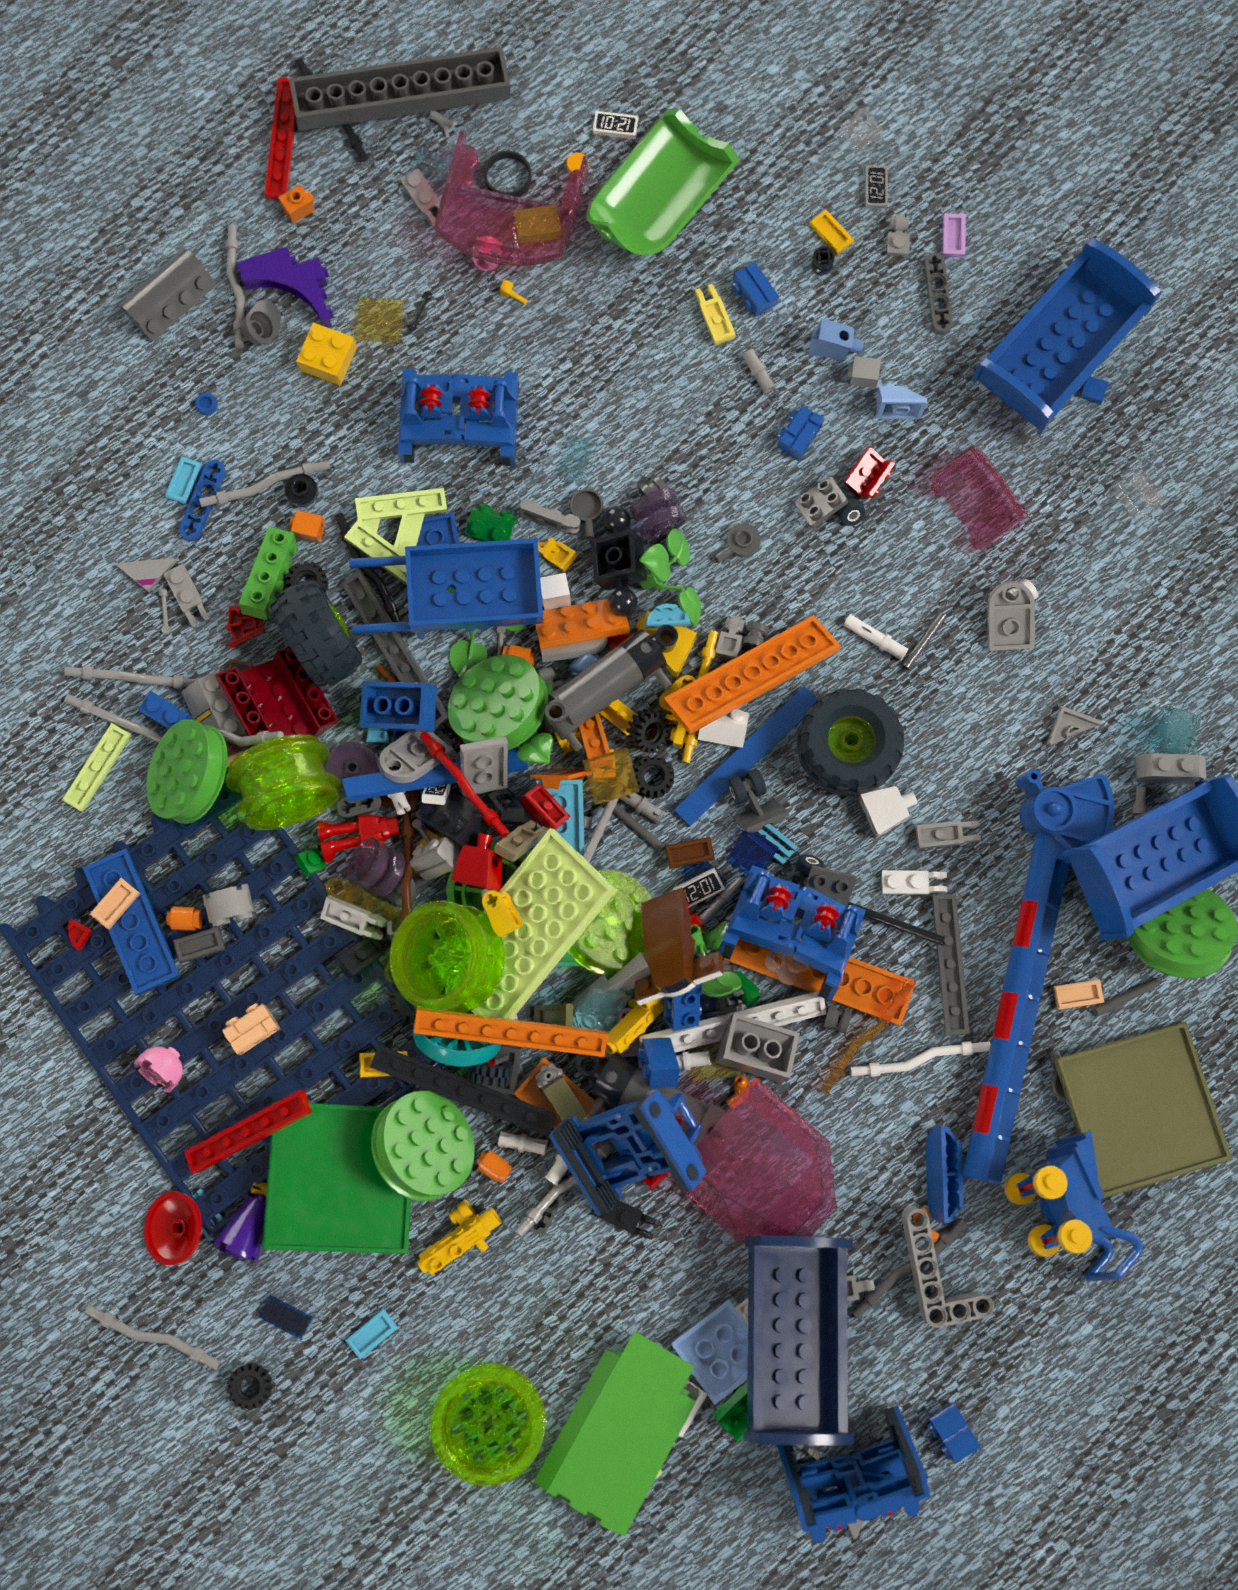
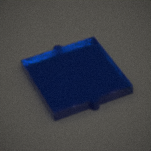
M744 831L726 858V861L737 867L740 873L744 872L749 875L752 865L766 869L780 847L766 839V835H761L758 832Z

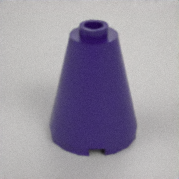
M257 1194L255 1197H249L214 1240L213 1247L220 1246L219 1251L242 1262L244 1261L243 1258L251 1259L249 1264L256 1265L263 1243L266 1198Z

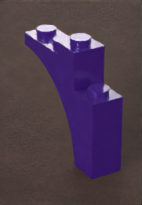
M286 246L237 262L247 290L273 288L291 293L302 299L315 311L324 327H332L330 319L334 318L330 305L325 306L324 300L328 299L324 286H328L325 278H328L329 274L326 265H321L318 257L297 264L294 253L289 254Z

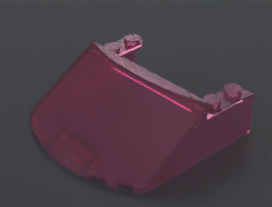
M460 130L434 224V230L457 250L476 259L493 264L531 266L562 258L579 216L578 212L588 177V157L583 156L580 169L573 170L568 175L561 206L471 187L479 157L477 150L467 145L465 131Z

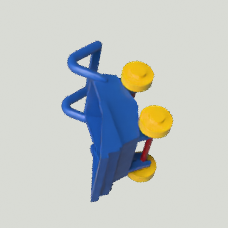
M1092 1130L1061 1138L1055 1141L1057 1146L1047 1150L1048 1154L1045 1155L1047 1161L1032 1175L1026 1173L1011 1175L1005 1182V1194L1012 1203L1017 1205L1032 1202L1038 1194L1041 1211L1052 1226L1038 1225L1029 1232L1028 1245L1034 1254L1040 1257L1052 1256L1058 1252L1060 1246L1069 1253H1082L1090 1247L1091 1243L1098 1244L1103 1247L1104 1251L1085 1273V1280L1093 1282L1122 1279L1143 1252L1142 1241L1133 1232L1113 1227L1100 1199L1104 1197L1098 1180ZM1107 1237H1114L1132 1243L1133 1249L1115 1271L1100 1272L1113 1256V1246Z

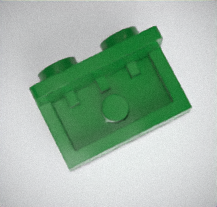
M479 504L471 509L465 534L485 541L511 540L518 518L513 517L511 512L504 510L498 512L492 510V507L489 505Z
M747 1382L740 1386L713 1414L714 1418L728 1431L736 1442H740L744 1438V1430H747Z

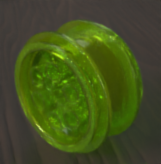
M299 734L268 740L238 755L230 763L228 774L225 778L227 787L234 792L240 793L242 801L236 808L237 818L250 829L273 830L301 823L331 807L338 799L341 782L338 776L327 773L323 765L330 756L328 746L320 742L315 736Z
M432 901L414 909L398 927L390 948V968L398 990L411 1004L429 1011L465 1013L476 1009L494 993L500 983L505 966L503 938L497 936L492 929L488 915L475 907L460 905L450 901ZM436 933H437L438 936L440 937V940H438V939H436V938L434 937V935H435ZM426 962H428V964L432 966L426 968ZM446 985L445 994L441 995V992L444 986Z
M495 1363L472 1366L456 1375L439 1394L433 1407L430 1421L432 1444L442 1464L459 1479L480 1486L503 1484L522 1474L536 1458L546 1429L544 1403L534 1384L516 1369ZM497 1385L506 1388L501 1399L496 1398ZM467 1390L470 1391L476 1401L474 1404L462 1396ZM483 1390L489 1391L492 1395V1401L489 1403L482 1402L479 1398V1393ZM504 1399H512L515 1403V1409L512 1411L504 1410L502 1407ZM463 1407L472 1409V1419L466 1420L461 1416V1409ZM525 1410L527 1419L513 1418L514 1414ZM491 1413H493L492 1424L495 1427H491L486 1434L484 1433L485 1424L482 1421H486ZM511 1423L518 1425L520 1429L519 1434L516 1436L509 1435L506 1430L507 1425ZM451 1425H465V1430L452 1435ZM474 1432L478 1437V1442L473 1445L468 1444L465 1440V1434ZM492 1440L498 1441L501 1445V1450L497 1453L491 1452L488 1448V1443ZM506 1440L518 1449L512 1456L505 1446L504 1442ZM478 1446L480 1448L484 1447L481 1462L472 1459Z

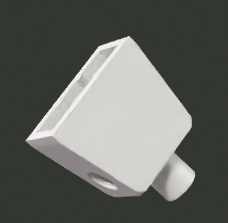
M897 786L861 794L858 798L875 838L880 837L907 820L910 816L907 808L917 804V799L912 791L901 795Z

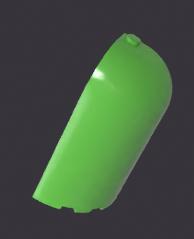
M667 109L595 194L587 209V220L600 233L602 238L623 250L639 255H651L660 252L673 241L740 161V158L729 143L718 141L711 136L704 138L697 133L699 128L680 109Z

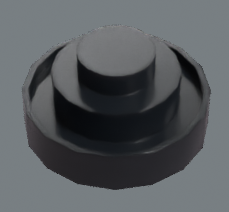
M302 473L296 474L286 482L285 495L294 506L306 507L317 499L318 486L311 476Z

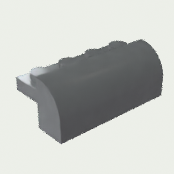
M182 248L122 300L118 306L133 323L138 325L151 341H154L213 289L217 283L204 269L205 266L189 250Z

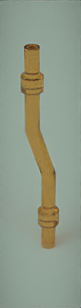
M908 977L900 991L895 992L891 998V1004L878 1023L852 1041L837 1065L834 1064L829 1072L831 1074L822 1085V1090L829 1093L837 1080L841 1079L846 1073L845 1068L858 1049L887 1027L899 1007H903L908 1000L906 997L916 984L913 979Z

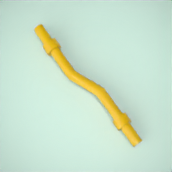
M710 630L706 647H703L701 653L703 659L697 679L709 672L711 660L715 657L716 650L714 648L718 637L717 631ZM698 731L691 735L689 733L685 734L683 742L685 747L681 762L690 764L693 749L698 743Z

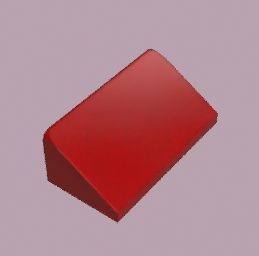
M540 783L528 791L519 801L541 827L544 826L548 830L551 828L556 831L571 817Z

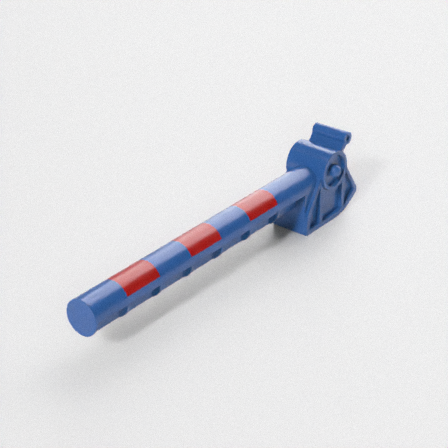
M1035 769L1018 776L1015 780L1016 787L1023 789L1028 797L1020 807V822L1028 833L1036 837L962 1175L964 1177L1001 1185L1068 869L1073 870L1068 856L1064 857L1062 852L1071 848L1081 847L1112 830L1115 809L1114 797L1108 779L1103 774L1061 788L1050 787L1047 789L1044 788L1040 781V772Z

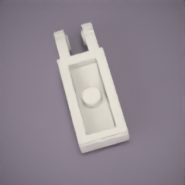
M881 871L882 895L946 893V886L929 887V879L947 878V872Z

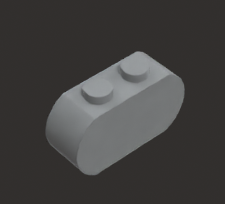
M1150 753L1135 757L1136 782L1194 785L1195 782L1206 779V757L1202 755Z

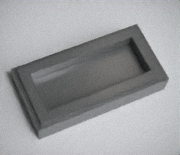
M220 927L173 940L180 964L226 950Z

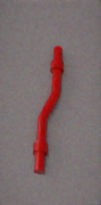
M427 732L421 733L419 738L428 747L429 753L434 758H438L449 770L468 800L483 815V820L488 826H493L501 837L507 836L509 830L499 820V815L494 810H490L477 796L461 770L445 753L444 747L439 742H435Z

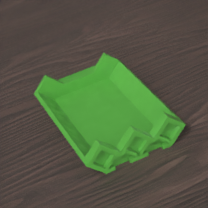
M635 1331L624 1351L617 1349L616 1352H613L606 1348L534 1481L546 1492L554 1497L558 1496L569 1503V1506L580 1513L598 1520L599 1524L625 1536L696 1403L693 1398L688 1396L690 1391L684 1388L695 1366Z

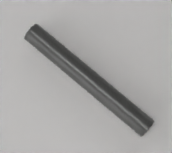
M943 612L938 613L903 662L902 667L910 670L947 618L946 614Z
M616 804L613 813L658 852H661L665 845Z
M1155 977L1095 1007L1094 1011L1097 1016H1100L1159 987L1160 982Z

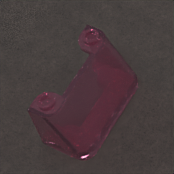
M974 445L968 447L929 478L932 482L930 487L937 496L941 494L943 497H946L969 529L971 537L968 540L976 550L978 548L980 550L986 549L1031 519L1026 509L986 454Z

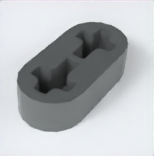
M380 796L372 797L374 802L368 806L362 805V803L369 801V798L347 802L346 797L338 802L337 811L346 818H355L358 815L374 813L381 806ZM348 804L356 805V807L350 808L349 812L344 810Z

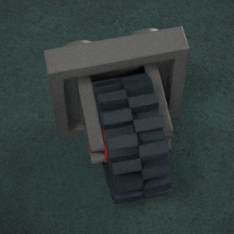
M502 1044L500 1051L492 1059L479 1065L469 1066L468 1079L471 1082L481 1084L498 1092L514 1095L523 1047Z

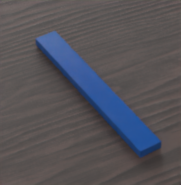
M803 686L743 744V748L739 747L674 809V812L691 827L729 790L727 785L728 779L735 776L741 779L747 771L755 766L802 721L810 706L818 699Z
M518 748L508 750V773L528 770V763L520 760L517 755ZM460 758L452 759L460 769ZM442 763L410 783L390 781L382 772L342 779L347 802L457 782Z

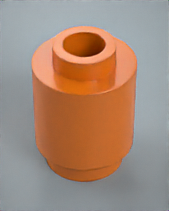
M511 644L510 646H504L502 655L521 657L534 666L536 654L532 653V648Z
M172 907L171 911L167 912L166 923L170 925L171 930L195 931L196 928L200 929L202 927V910H197L196 907Z
M492 1150L488 1153L483 1151L476 1162L479 1165L478 1171L494 1182L499 1181L502 1184L513 1169V1167L508 1165L509 1162Z

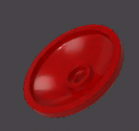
M183 1192L164 1193L153 1202L146 1215L144 1239L147 1249L157 1262L164 1265H178L192 1256L199 1244L202 1233V1219L199 1208L195 1201Z

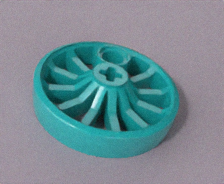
M457 995L439 996L427 1001L420 1007L451 1012L463 1011L462 1013L467 1014L473 1013ZM413 1026V1038L417 1047L429 1058L446 1065L460 1067L479 1065L496 1056L502 1047V1044L496 1043L488 1044L487 1042L416 1034L414 1033ZM470 1045L474 1046L477 1050H472Z

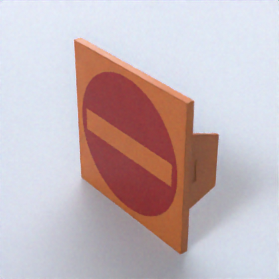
M556 768L532 774L530 777L541 779L545 789H559L561 780H582L583 776L592 774L595 769Z

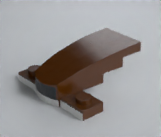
M682 887L641 903L643 940L651 976L635 981V1001L639 1005L665 996L674 997L682 995L700 983L723 975V956L719 951L694 959L695 939L691 936V916L686 911V892Z

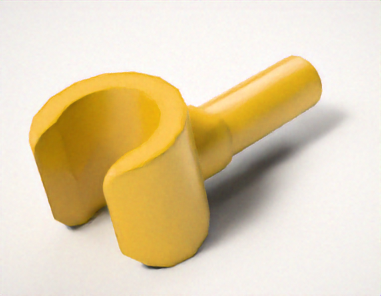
M503 280L500 294L515 298L525 305L528 300L512 291V282Z

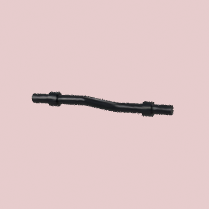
M298 58L295 61L301 72V77L314 75L306 66L303 58ZM350 123L341 125L348 137L347 141L351 149L356 151L361 162H365L368 156L362 146L361 138L358 134H355Z
M343 513L337 514L335 518L341 530L339 533L342 541L346 542L352 559L362 558L359 550L344 539L351 528L348 527ZM371 567L359 568L376 585L384 604L383 607L392 622H401L397 614L399 612L395 602H392L383 579Z

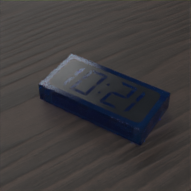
M270 1295L259 1318L302 1339L313 1316Z

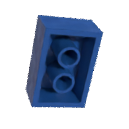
M362 682L359 727L371 731L434 732L437 686L428 683Z

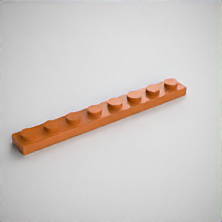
M417 1007L414 1033L599 1057H605L608 1031Z

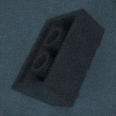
M456 790L449 791L444 805L423 803L415 813V816L428 828L443 837H449L461 848L463 845L476 847L479 833L486 834L491 828L483 820V815L468 798L462 796Z

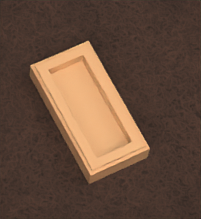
M120 878L90 915L107 929H110L140 893L124 879Z
M1100 979L1053 987L1057 1010L1104 1003Z

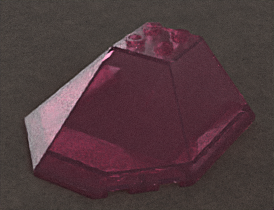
M755 1077L696 1147L702 1156L701 1162L707 1172L693 1190L682 1193L739 1244H745V1237L747 1236L812 1237L837 1209L830 1141ZM670 1176L667 1180L680 1191L673 1177Z

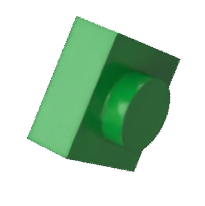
M316 848L299 853L294 858L305 877H309L313 873H319L327 867Z

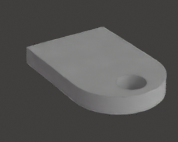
M1007 581L999 584L992 590L988 598V650L1035 648V600L1032 592L1025 585L1016 581ZM1010 587H1015L1017 589L1016 596L1012 599H1007L1005 596L1006 590Z
M608 637L541 649L542 661L550 662L578 658L587 653L591 655L597 654L605 648Z
M408 732L381 752L380 770L387 779L396 783H410L419 779L441 763L438 758H434L429 753L428 747L419 738L423 732ZM427 732L435 742H439L444 747L445 753L449 757L453 755V749L433 732ZM391 766H397L400 769L392 771L388 768Z

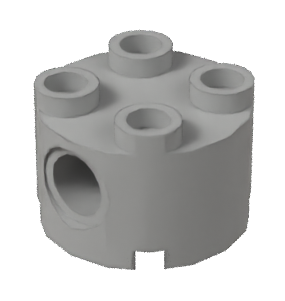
M243 884L241 887L234 886L208 893L209 895H202L209 923H212L213 927L229 924L230 918L235 917L237 921L253 917L252 912L255 909L248 884Z

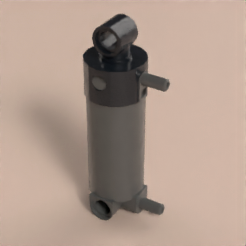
M662 625L653 636H650L645 630L640 629L618 644V647L549 694L551 702L546 706L544 720L546 729L550 732H555L562 741L567 739L573 749L578 752L583 748V745L574 735L577 732V728L641 682L645 683L655 676L664 689L670 687L672 683L662 671L667 666L663 653H668L675 648L678 639L677 630L671 625ZM662 635H668L669 637H671L672 641L665 643L660 639V637ZM556 715L559 718H552L551 716Z

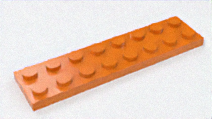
M813 615L664 697V704L689 735L839 652L841 645Z
M738 939L730 960L724 958V960L730 961L729 963L809 993L820 991L826 973L792 959L794 954L787 956ZM849 957L840 985L832 1001L901 1026L916 981Z

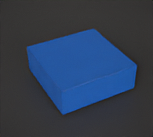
M1090 376L1084 383L1080 398L1101 404L1109 382Z

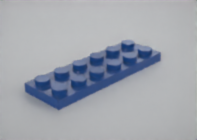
M125 848L83 867L97 904L120 878L124 879L140 893L115 924L108 929L134 994L138 996L180 977L179 970L128 849Z

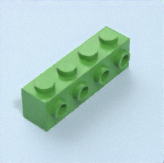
M268 527L239 602L242 614L268 621L270 613H272L271 604L276 600L277 595L283 591L284 576L290 572L292 555L295 556L298 551L299 544L296 542L294 533Z

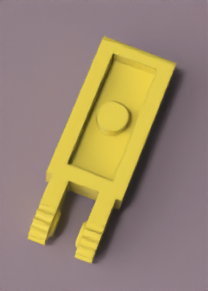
M708 285V293L711 296V300L705 301L701 289H696L695 295L699 302V308L714 345L734 339L736 336L714 285Z

